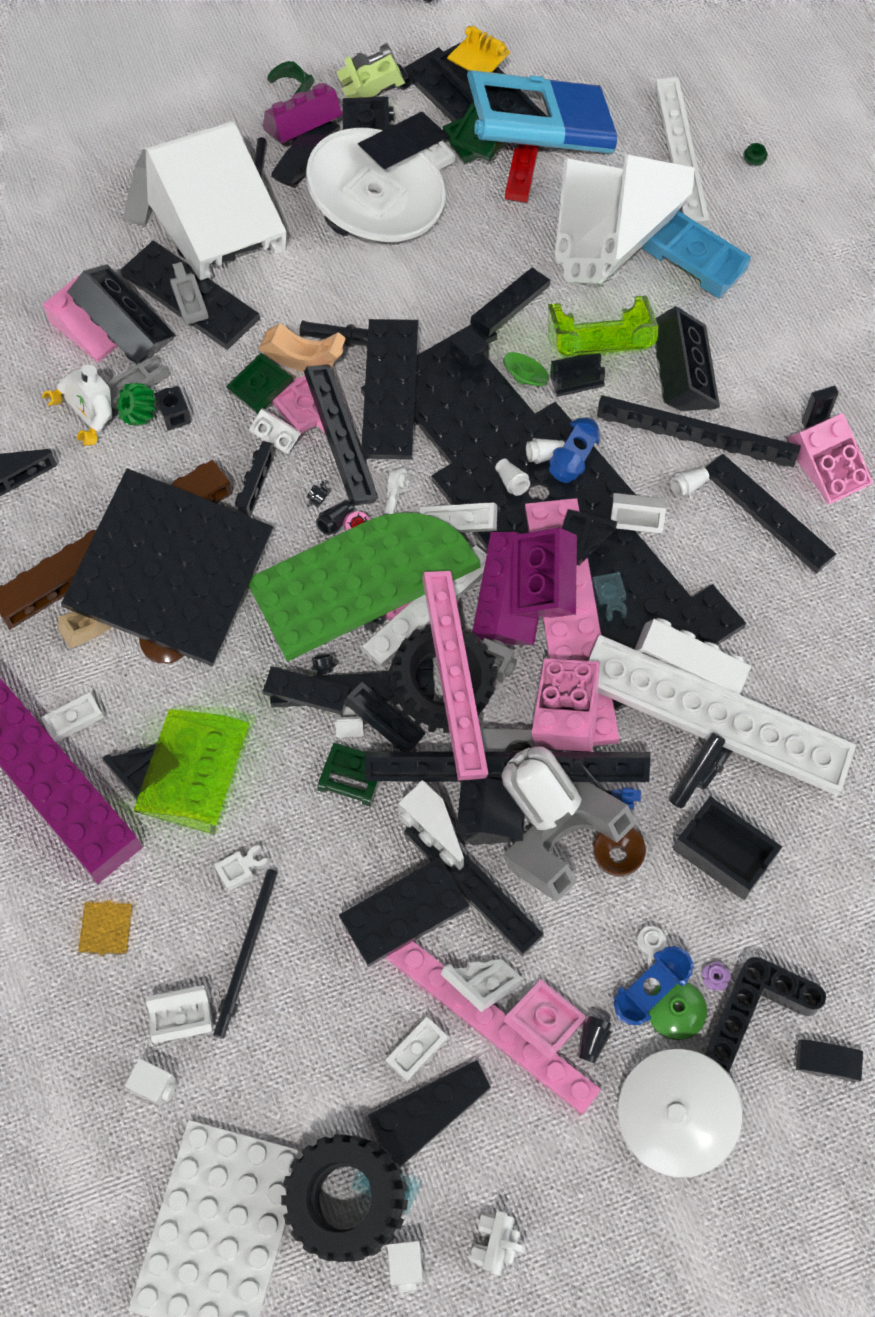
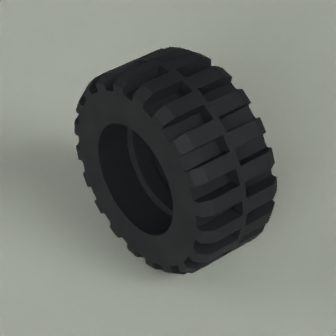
M334 1134V1137L331 1138L325 1136L318 1139L316 1145L305 1147L301 1151L303 1156L300 1159H294L290 1165L293 1172L291 1176H285L283 1182L284 1186H288L287 1195H281V1205L287 1206L288 1212L283 1217L285 1223L293 1228L290 1233L295 1241H301L303 1249L308 1253L316 1254L318 1258L326 1261L364 1260L365 1257L374 1256L381 1252V1247L390 1244L395 1238L393 1235L395 1230L401 1229L404 1219L401 1218L402 1212L407 1210L408 1200H404V1191H408L407 1184L401 1178L400 1174L403 1172L401 1167L392 1160L393 1155L386 1149L378 1146L376 1142L346 1134ZM340 1167H353L361 1171L369 1181L372 1194L371 1205L368 1214L358 1226L342 1230L328 1224L323 1217L319 1203L320 1190L323 1182L332 1171Z

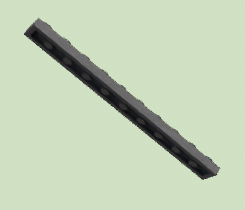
M453 751L365 752L366 781L421 782L423 780L424 782H461V780L458 781ZM484 752L488 769V776L486 778L503 781L502 773L505 766L519 752ZM552 752L572 782H591L580 768L578 769L573 766V758L576 756L583 757L584 765L598 782H649L650 752Z

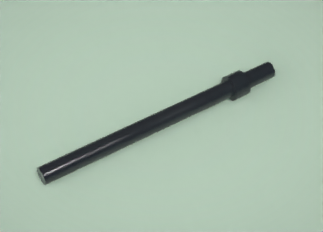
M267 869L225 1000H221L218 1009L220 1015L213 1036L220 1039L225 1038L231 1017H235L238 1008L236 1001L278 874L273 869Z

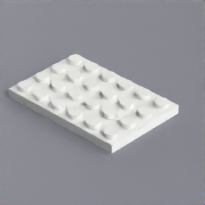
M188 1120L128 1311L147 1317H260L287 1225L283 1217L284 1214L288 1213L287 1206L281 1205V1195H287L288 1186H284L283 1182L285 1176H291L293 1169L290 1168L293 1160L300 1159L303 1156L301 1150Z

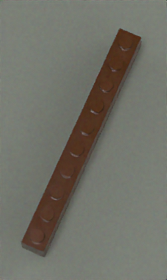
M213 459L207 463L200 464L194 471L184 477L177 478L171 484V486L216 504L232 495L228 478ZM96 530L89 531L83 538L73 544L66 545L53 556L44 558L30 570L19 573L15 579L5 585H0V617L9 630L65 596Z

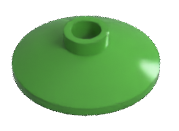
M510 352L504 356V366L518 383L543 386L548 382L549 375L546 369L531 357L516 352Z
M689 983L685 986L676 984L648 1012L651 1016L650 1023L658 1033L666 1038L673 1040L691 1038L701 1030L706 1021L707 1006L704 997L697 988ZM660 985L654 989L650 996L659 993ZM673 1004H682L684 1010L682 1012H676L673 1008Z

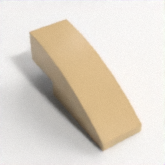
M73 611L59 616L57 630L70 649L113 628Z

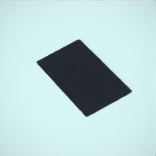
M419 112L359 142L358 145L383 169H387L448 138L449 135L424 112Z

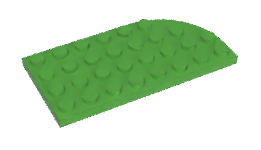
M394 513L368 520L253 575L249 588L288 662L425 595L422 580L424 572L451 571L452 580L454 581L481 568L465 538L448 523L424 514Z

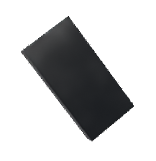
M836 386L811 393L802 419L805 428L830 417L839 394Z

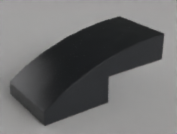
M798 1040L797 1071L820 1077L832 1076L854 1083L862 1081L863 1051L830 1043Z

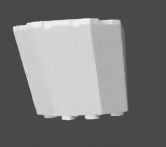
M625 155L623 169L574 159H565L555 260L558 265H562L565 271L563 276L566 282L602 284L675 216L692 193L695 168L632 155Z

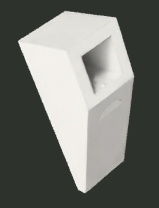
M422 780L398 803L400 813L398 816L407 827L411 828L413 826L420 832L419 837L427 846L431 847L433 845L441 852L439 856L448 866L454 865L461 870L464 867V857L444 801Z

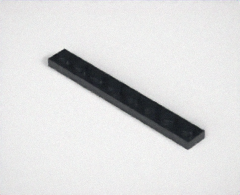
M601 395L598 405L597 417L605 421L626 424L629 427L649 430L655 434L669 435L682 441L688 440L700 443L706 447L723 449L729 453L747 455L756 460H766L780 466L794 468L801 445Z

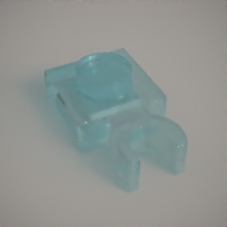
M620 572L593 577V585L599 605L607 604L606 618L608 621H611L613 618V610H619L622 618H626L627 607L622 602L626 600V592Z

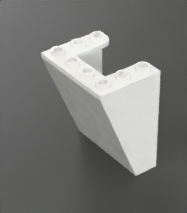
M233 121L146 148L148 204L200 280L211 277V272L208 269L210 263L215 261L217 266L221 265L223 255L261 243L264 249H267L270 243V248L275 254L285 251L286 229Z

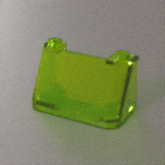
M647 295L635 296L633 306L628 310L627 308L622 309V320L574 324L573 313L565 314L560 303L548 304L549 343L553 350L565 356L650 348L656 343L658 338V323Z

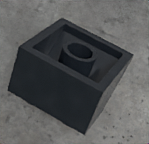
M490 778L461 780L456 835L471 845L523 841L525 814L507 791L503 781Z

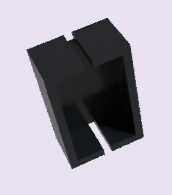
M710 796L697 812L694 820L690 821L678 837L673 850L745 901L776 859L783 846Z

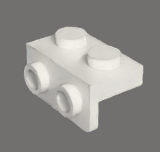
M204 985L146 997L150 1017V1035L153 1044L213 1032L210 1002Z

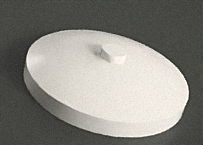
M670 1049L650 1055L637 1064L630 1072L620 1092L618 1118L621 1132L628 1147L642 1163L652 1170L667 1176L693 1177L716 1168L734 1150L743 1126V1106L736 1084L719 1063L696 1051Z

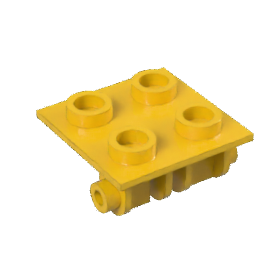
M468 26L465 30L467 37L447 59L468 71L492 73L511 51L507 50L508 47L505 46V42L495 39L492 35L488 36L487 32L482 34V31L477 29L476 26Z

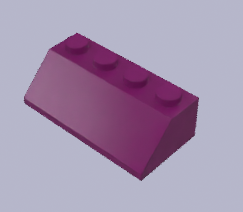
M491 532L472 630L481 641L487 638L491 641H501L507 645L534 646L539 617L512 614L513 535L520 533Z

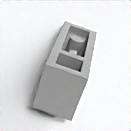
M143 149L134 168L123 221L146 226L153 209L148 204L146 149Z

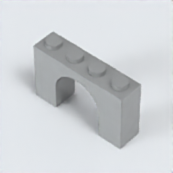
M578 782L575 785L582 800L572 816L567 812L563 817L554 821L557 825L556 827L548 830H537L533 825L523 835V841L515 842L503 854L514 874L556 902L577 883L568 864L551 854L553 847L561 837L576 829L590 828L618 842L637 824L627 804L589 782Z

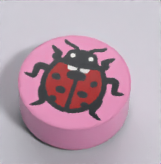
M352 511L346 515L343 526L345 531L370 519L363 512Z

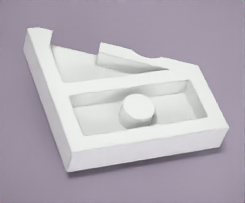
M502 959L489 960L486 963L479 961L468 962L467 967L455 969L452 964L444 966L441 975L480 1012H483L515 990L523 980Z

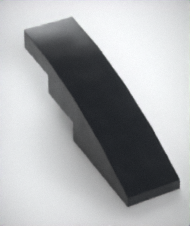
M329 121L301 134L278 162L271 173V177L289 185L298 181L306 174L308 159L315 146L325 137L338 132L340 125Z

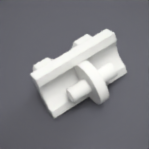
M261 408L248 430L264 441L272 443L274 447L287 455L301 434L299 430Z
M497 1211L496 1215L482 1214L478 1231L490 1235L488 1247L475 1244L472 1248L470 1260L480 1265L483 1270L490 1274L501 1277L504 1262L513 1264L515 1253L525 1254L526 1247L518 1244L520 1232L512 1230L515 1219L501 1211Z

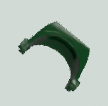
M294 61L279 64L267 76V80L270 83L285 77L300 81L301 85L294 94L309 91L314 83L313 76L304 72Z

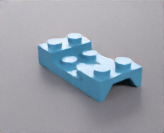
M680 211L642 247L643 250L660 261L666 257L701 280L700 287L719 299L747 271L751 256Z

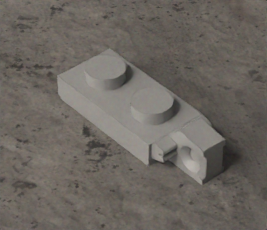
M182 262L172 264L176 278H172L170 282L184 324L187 325L208 319V313L194 274H186Z

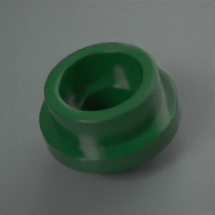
M760 143L750 144L744 152L745 161L751 165H761L767 160L766 148Z

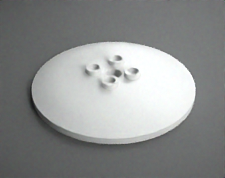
M351 128L335 132L321 140L315 146L308 159L306 183L317 207L333 223L354 235L366 239L398 242L422 235L438 221L445 205V185L438 168L423 151L387 169H383L358 145L359 142L383 130ZM375 190V191H377L379 194H374V193H371L370 191Z

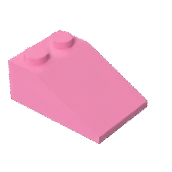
M78 275L43 303V307L49 322L95 361L100 362L118 345L108 338L107 333L100 326L91 321L87 312L73 302V298L67 293L80 276Z

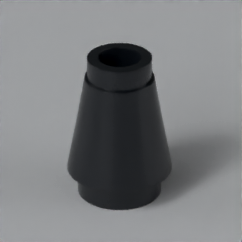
M343 500L319 513L316 519L317 527L325 535L336 534L342 527L346 515L354 511L353 506L347 500Z
M593 1016L588 1017L587 1022L583 1023L579 1058L596 1064L597 1058L612 1033L610 1031L611 1023Z

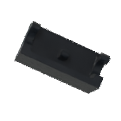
M600 351L551 361L550 379L557 397L605 386V367H601Z

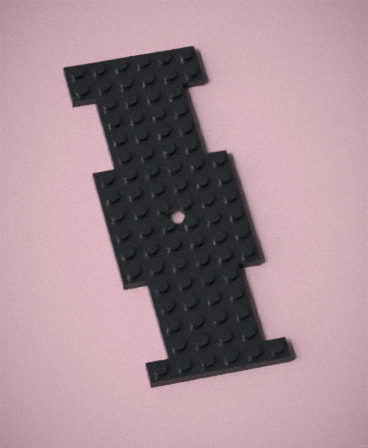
M472 324L468 325L488 344L497 340L496 332L487 336ZM453 335L417 355L414 421L449 463L448 466L431 475V481L451 505L495 503L497 505V530L473 532L487 550L491 532L529 533L525 504L577 498L579 512L611 520L613 493L636 495L594 446L584 462V472L569 483L557 480L549 472L550 460L539 464L529 462L526 455L527 442L532 441L533 438L563 440L566 442L573 430V427L569 424L572 420L556 401L534 413L489 359L472 372H469L450 355V339ZM365 385L361 387L363 396L365 394ZM577 438L573 440L577 448L585 449V444L582 440ZM507 459L511 464L529 476L530 486L525 493L515 496L507 491L499 473L495 469L496 464L500 460ZM539 485L545 487L549 495L544 500L539 498L532 499L529 495V490ZM616 528L588 557L601 636L635 649L645 623L660 618L670 622L671 627L678 631L685 630L691 632L696 636L695 639L718 646L746 626L744 619L713 584L691 597L635 530ZM613 700V706L616 711L626 706Z

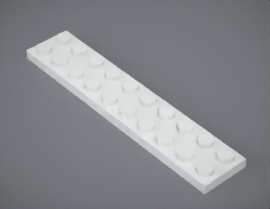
M598 636L588 661L600 662L599 694L706 740L712 732L717 733L725 739L723 747L836 796L842 792L856 744L604 636Z

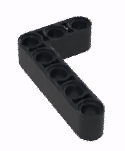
M759 957L749 958L738 973L704 1055L719 1063L729 1074L761 996L801 1015L813 1016L826 1002L824 989L820 985ZM755 968L758 970L761 979L751 978L748 975L747 969ZM783 981L788 986L789 991L785 993L780 992L776 988L775 982ZM743 994L747 996L750 1005H740L736 1000V995ZM803 994H811L816 999V1005H808L804 1001ZM725 1022H735L738 1025L739 1032H729L725 1028ZM718 1047L724 1049L728 1056L727 1060H718L714 1056L713 1049Z

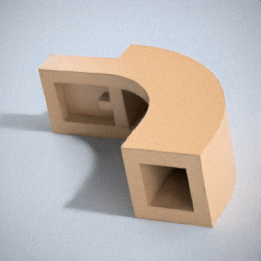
M279 323L267 329L258 349L279 364L304 372L307 366L330 364L332 368L335 360L343 352L342 346L346 338L338 332L324 340L312 341L294 334L283 324Z

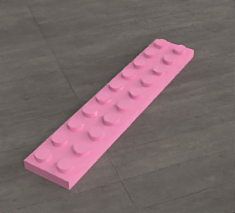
M577 498L525 504L528 532L562 528L568 509L579 512ZM588 558L580 566L577 565L576 615L554 618L542 617L549 659L588 661L596 640L601 635ZM598 693L593 746L619 743V734L613 700Z

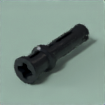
M302 320L300 324L299 334L302 337L326 339L339 332L346 338L344 343L347 346L351 347L353 344L367 346L368 329L355 327L354 324L342 327L307 322L305 320Z

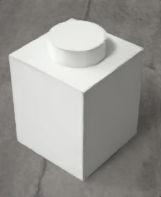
M139 1058L124 1087L129 1092L162 1107L164 1101L168 1102L173 1096L176 1089L174 1084L176 1079L172 1074Z
M420 1242L388 1244L391 1287H398V1293L417 1291V1285L423 1284Z

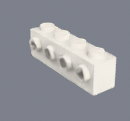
M657 618L645 623L634 650L740 695L751 668L750 665L743 662L744 659L742 657L719 651V646L710 642L703 643L695 639L696 636L691 632L685 630L678 631L672 628L671 623L664 619Z

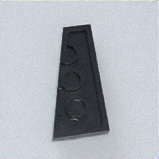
M478 1060L368 1114L382 1147L393 1155L392 1160L402 1168L407 1161L414 1155H417L455 1119L465 1113L489 1092L491 1086Z

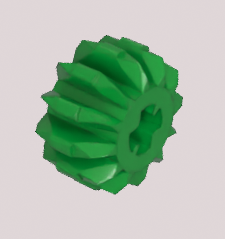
M143 383L125 384L124 389L119 390L120 397L116 399L118 401L116 410L119 411V419L132 426L147 425L148 420L153 419V410H156L154 407L156 398L153 397L154 390L149 389Z

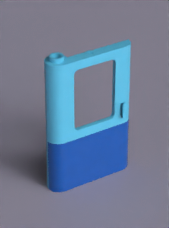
M474 70L468 71L467 77L479 120L477 119L475 122L474 130L480 140L610 154L614 152L617 145V132L600 85L544 79L542 76L533 75L525 77ZM484 85L542 92L550 117L493 111L490 108Z

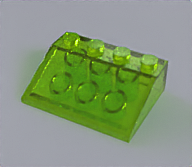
M169 709L137 798L134 812L215 835L246 743L250 723L220 714Z

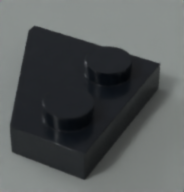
M570 509L567 510L562 529L577 535L578 566L616 530L618 521Z
M163 743L150 745L146 749L128 750V753L116 756L109 754L102 757L103 763L136 801L181 767V763Z

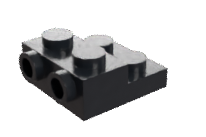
M388 96L342 98L343 130L351 128L385 130L394 125L390 124V121H394V107L389 106Z

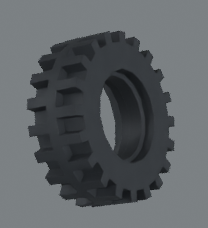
M427 624L423 631H419L417 628L412 631L408 639L405 638L402 641L388 670L387 676L390 677V681L387 687L388 691H393L394 697L391 700L393 705L400 704L403 710L400 715L404 719L410 715L415 719L413 725L419 727L422 723L428 725V732L434 733L437 728H443L444 733H450L445 703L435 701L426 696L419 688L416 680L419 665L427 659L436 657L431 625ZM472 632L469 637L463 634L477 715L479 716L495 691L496 687L493 686V683L497 679V672H492V666L495 663L494 658H487L485 655L488 647L485 643L478 646L474 642L477 635Z

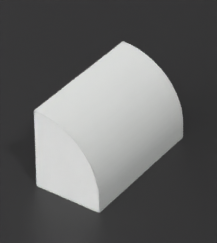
M613 493L611 520L618 521L617 529L663 533L666 499Z

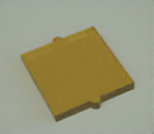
M110 900L106 901V903L85 902L78 952L100 954L102 957L106 956V954L127 955L133 905L112 903Z

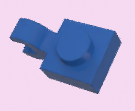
M622 787V790H610L612 796L627 804L629 809H634V802H641V790H634L631 787Z

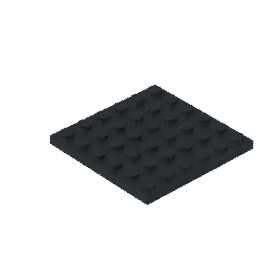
M126 468L61 602V606L213 667L274 526Z

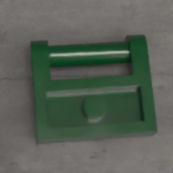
M333 743L319 779L317 791L323 793L330 791L362 801L363 805L371 807L380 781H366L365 752ZM332 774L368 784L367 788L362 790L332 781Z

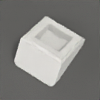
M347 705L343 715L335 713L337 738L362 737L364 735L363 719Z

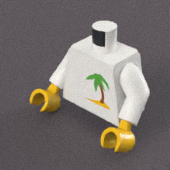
M85 365L82 369L75 368L56 385V390L43 392L42 398H51L48 406L59 405L62 403V394H65L64 398L90 427L89 431L80 430L77 434V440L84 441L83 445L92 446L97 443L96 432H100L106 422L112 420V406L109 386L97 374L96 367Z

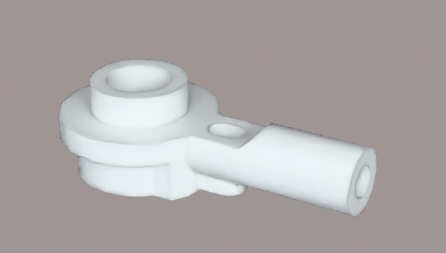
M405 468L393 469L389 474L387 484L388 500L383 515L394 514L399 494L409 486L410 476Z
M655 926L643 928L637 936L638 948L643 952V955L647 956L648 969L656 962L653 957L654 954L663 950L666 946L665 934ZM649 978L650 986L660 985L656 979Z

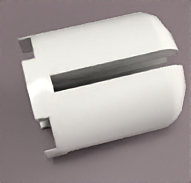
M543 746L527 748L517 753L503 770V785L537 830H548L556 827L557 825L554 821L563 817L567 812L572 816L580 806L582 798L578 794L577 788L552 752Z

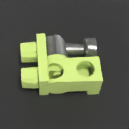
M388 43L381 45L380 52L367 57L363 53H357L353 58L350 56L345 58L346 66L336 71L342 85L348 84L343 87L347 98L372 97L394 83L397 87L405 83Z

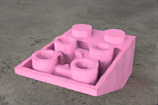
M844 413L831 416L787 437L789 443L801 445L797 461L828 504L873 484Z
M544 658L532 727V736L536 747L543 746L546 749L592 752L596 729L600 662Z

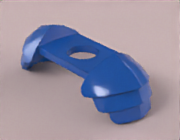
M577 418L569 423L573 427L572 432L563 447L554 449L553 456L550 459L549 472L557 480L569 483L584 472V462L595 443L598 445L600 443L599 427L593 418ZM576 438L582 440L585 444V449L577 448L573 440Z
M671 946L656 952L653 956L656 962L627 990L623 986L620 987L614 999V1008L618 1020L634 1026L649 1021L651 1016L648 1012L676 984L685 986L693 973V962L687 951L677 946ZM654 978L659 982L660 991L657 995L650 996L645 993L643 984L646 979Z

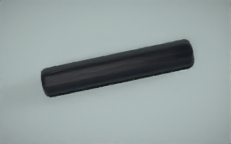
M714 732L710 734L672 793L669 801L674 806L681 809L684 808L725 744V739Z

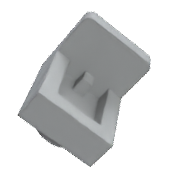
M484 638L482 644L485 643L488 647L485 655L487 658L493 657L494 664L500 666L497 681L503 683L505 677H510L515 669L516 662L513 661L514 650L507 648L501 641H491Z

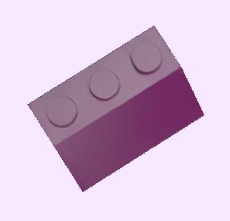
M318 83L305 93L299 92L294 94L292 99L274 103L271 106L272 108L265 110L263 128L264 131L281 143H284L342 116L335 89L326 83Z
M560 527L513 535V615L549 618L576 615L577 535Z

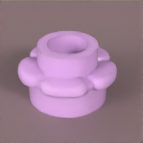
M712 962L710 966L706 965L702 970L703 983L710 990L722 991L727 988L728 982L731 980V973L728 968H724L722 963ZM714 974H718L719 978L715 979Z

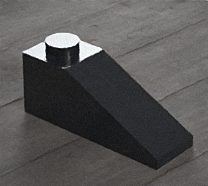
M50 448L0 454V496L58 466Z

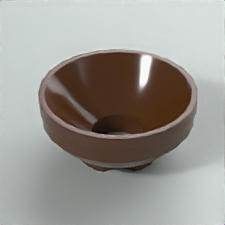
M632 828L618 842L599 833L594 842L593 854L597 865L605 873L616 877L631 875L641 867L646 855V846L641 835ZM615 848L622 849L626 853V860L621 863L614 862L610 858V851Z

